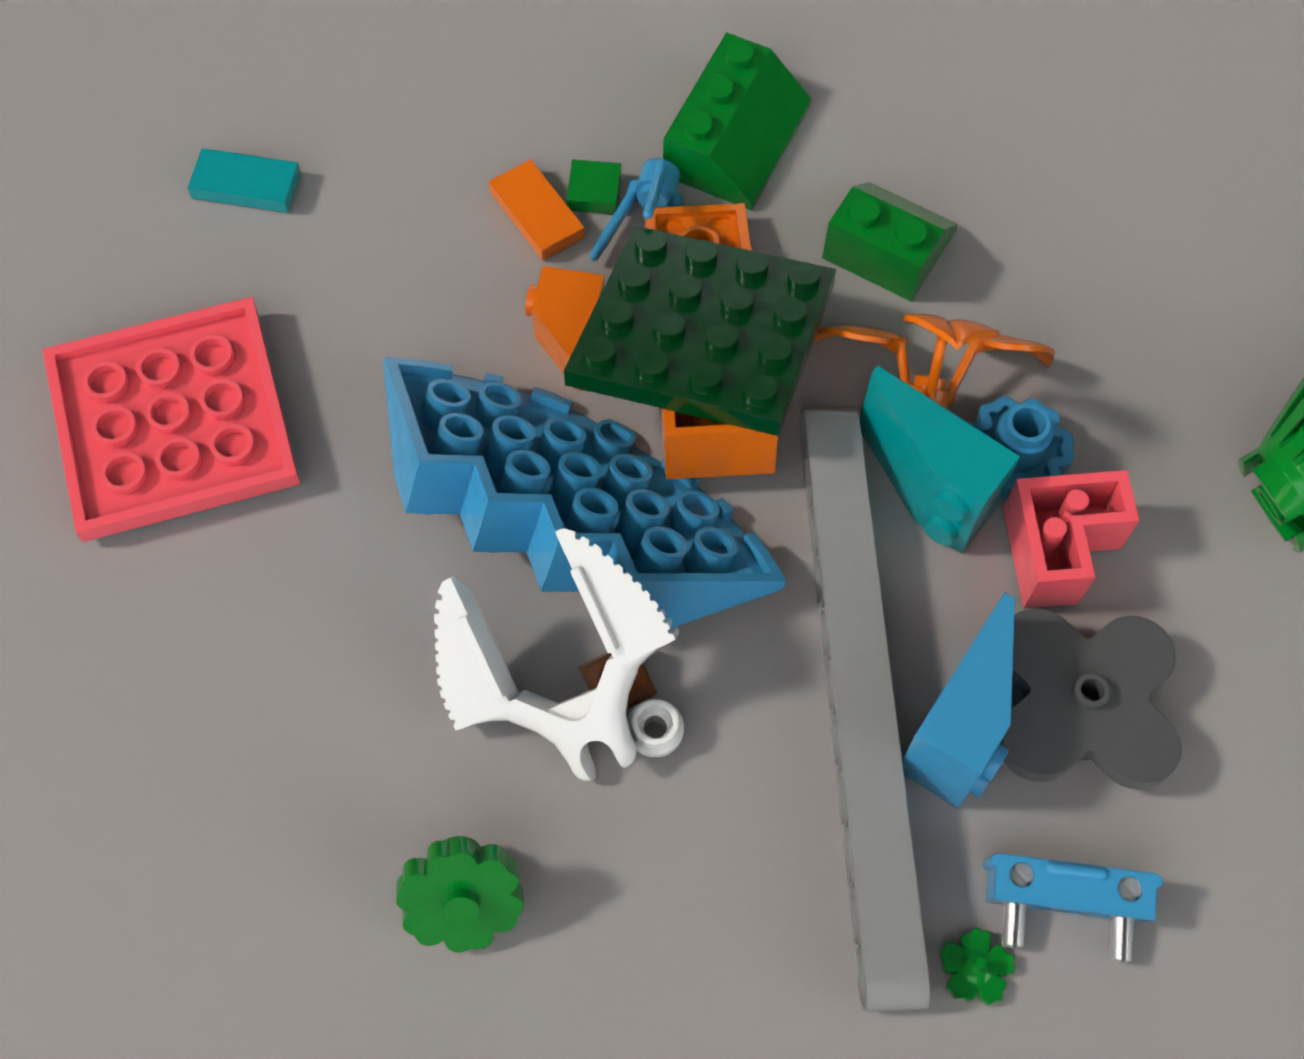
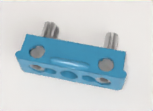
M1003 853L991 855L982 862L983 868L988 870L985 902L1005 905L1002 944L1008 948L1012 946L1014 949L1024 947L1026 908L1112 919L1110 959L1115 962L1121 961L1122 963L1132 961L1134 922L1156 921L1157 888L1163 885V878L1158 873Z

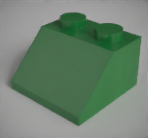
M867 182L852 186L828 223L822 259L912 302L955 233L958 224L873 183Z

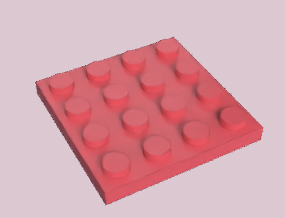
M253 297L42 349L75 531L82 542L300 485Z

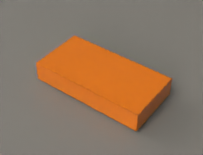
M531 159L488 181L489 191L542 261L585 238V227Z

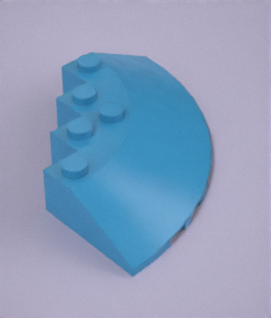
M385 357L383 369L394 477L405 513L425 515L460 514L473 552H527L541 592H579L570 572L572 568L555 533L556 530L562 528L575 531L579 539L582 536L589 539L592 546L596 544L602 549L603 556L608 554L613 559L615 566L619 564L623 568L624 574L628 572L633 577L632 581L634 583L638 581L642 585L641 589L643 592L648 591L650 600H655L658 603L657 609H663L666 612V618L672 619V627L717 613L784 588L787 581L764 544L754 532L745 534L731 519L734 509L723 498L714 500L698 487L701 478L666 480L664 458L661 462L634 446L636 440V433L612 419L596 423L585 415L571 410L573 401L547 390L534 387L532 394L518 391L512 386L504 384V377L486 373L484 381L453 374V365Z

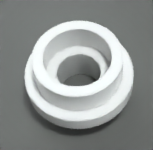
M660 699L643 701L632 709L627 718L636 751L648 757L666 756L672 753L683 739V717L679 710L667 701ZM658 722L665 727L666 732L661 737L652 738L645 733L644 728L649 723Z

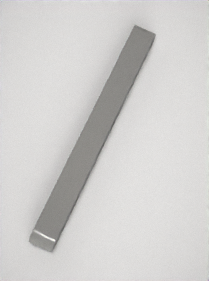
M855 406L801 409V453L861 1006L864 1012L928 1008L930 1001L929 972L859 413Z

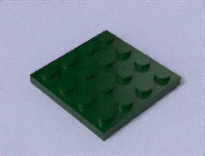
M634 226L564 369L565 386L779 436L834 287L836 269Z

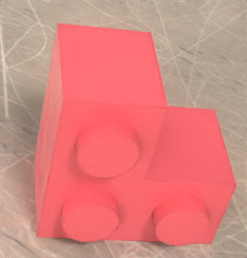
M1127 470L1016 479L1004 504L1003 513L1023 609L1079 604L1096 578L1090 552L1122 549L1140 521Z

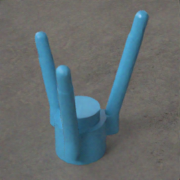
M660 158L647 160L643 164L639 179L630 181L625 197L589 255L591 260L597 261L635 200H638L640 206L644 208L643 217L645 219L652 218L655 208L681 206L683 196L676 191L680 180V171L676 165Z

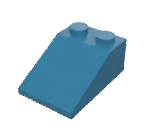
M1005 592L918 729L902 760L904 776L957 809L968 793L973 794L977 798L981 797L1010 751L1001 745L1000 742L1011 725L1015 598Z

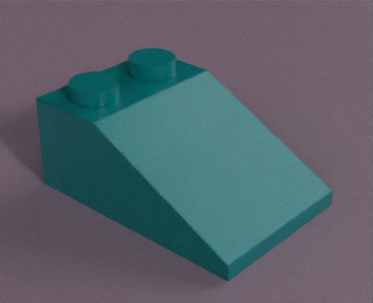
M877 365L872 371L860 415L861 434L915 522L923 527L926 534L936 543L943 546H951L960 553H963L997 508L1020 456Z

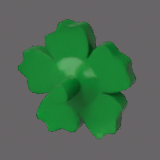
M975 927L970 933L961 936L960 946L947 941L944 944L943 950L939 952V957L942 962V971L946 974H954L945 986V989L951 993L953 999H963L971 1002L977 993L979 999L987 1006L994 1002H1000L1003 999V991L1007 987V983L1001 977L1015 971L1014 955L1005 952L1001 945H996L989 951L990 933L988 930L983 931L978 927Z

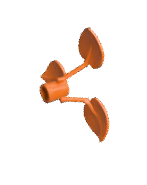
M905 314L904 322L920 325L938 335L930 374H915L914 384H912L905 346L908 344L907 338L874 327L832 325L818 329L813 341L814 343L838 335L881 345L896 354L900 380L947 410L949 404L955 403L956 392L976 354L996 349L1024 351L1039 359L1046 367L1051 365L1055 354L1054 349L1047 345L1031 340L999 335V330L974 321L963 319L947 321L945 318L936 315ZM947 342L956 350L970 342L946 389L948 379L941 378L940 372Z

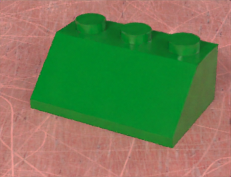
M726 32L664 136L663 159L676 165L680 171V183L733 204L745 203V208L752 211L810 107L811 98L772 49Z

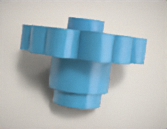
M1000 397L994 402L983 404L978 411L975 422L970 423L1020 456L1001 500L1008 498L1016 479L1063 475L1069 470L1074 460L1072 449L1074 443L1073 435L1067 430L1057 428L1060 422L1059 413L1052 408L1045 407L1037 399H1027L1018 405L1010 397Z

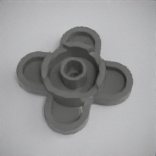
M1033 608L1015 614L1012 681L1025 695L1011 709V725L1000 742L1001 745L1010 750L1004 760L1008 768L1024 779L1035 782H1047L1064 775L1079 760H1092L1111 780L1126 788L1143 790L1153 788L1162 783L1176 769L1181 757V741L1178 732L1173 724L1149 700V696L1170 676L1175 665V648L1166 631L1147 618L1123 616L1108 623L1092 638L1086 639L1063 617L1052 611Z

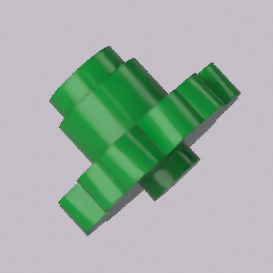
M454 836L431 843L427 849V858L407 860L403 866L402 875L396 882V904L402 909L403 929L415 936L416 940L424 946H433L444 941L446 947L455 953L465 952L471 948L481 949L488 947L492 942L493 932H508L516 926L517 916L524 909L523 887L519 883L516 860L506 855L504 850L496 844H488L481 847L474 839L465 836Z

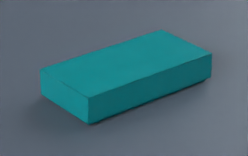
M202 148L187 188L192 199L288 213L301 171L298 162Z

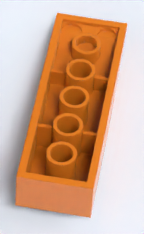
M745 203L655 208L651 219H645V228L752 251ZM659 408L666 480L775 474L778 436Z

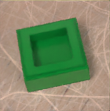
M572 159L566 199L570 210L614 214L618 206L622 174L621 163Z

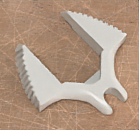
M562 528L556 530L555 533L572 568L570 570L571 575L607 652L612 654L606 661L597 688L561 703H556L528 690L518 692L471 589L453 576L441 583L438 593L442 595V600H436L435 608L439 610V614H434V623L438 625V629H434L435 638L438 639V642L435 643V650L438 651L435 658L436 662L439 663V666L436 667V674L440 675L437 682L442 687L440 691L441 698L446 700L443 703L445 709L451 712L448 716L450 720H455L453 725L455 730L479 723L509 721L534 731L552 742L578 779L594 781L596 779V768L589 752V742L600 741L607 744L623 768L628 767L635 760L636 746L626 716L629 692L640 665L660 647L674 641L679 634V630L677 627L671 626L672 619L666 618V612L663 609H657L659 605L655 600H650L648 591L643 592L641 589L642 585L638 581L634 583L632 581L633 577L628 572L624 574L623 568L619 564L615 566L613 559L608 554L603 556V551L596 544L592 546L589 539L583 536L579 539L575 531Z

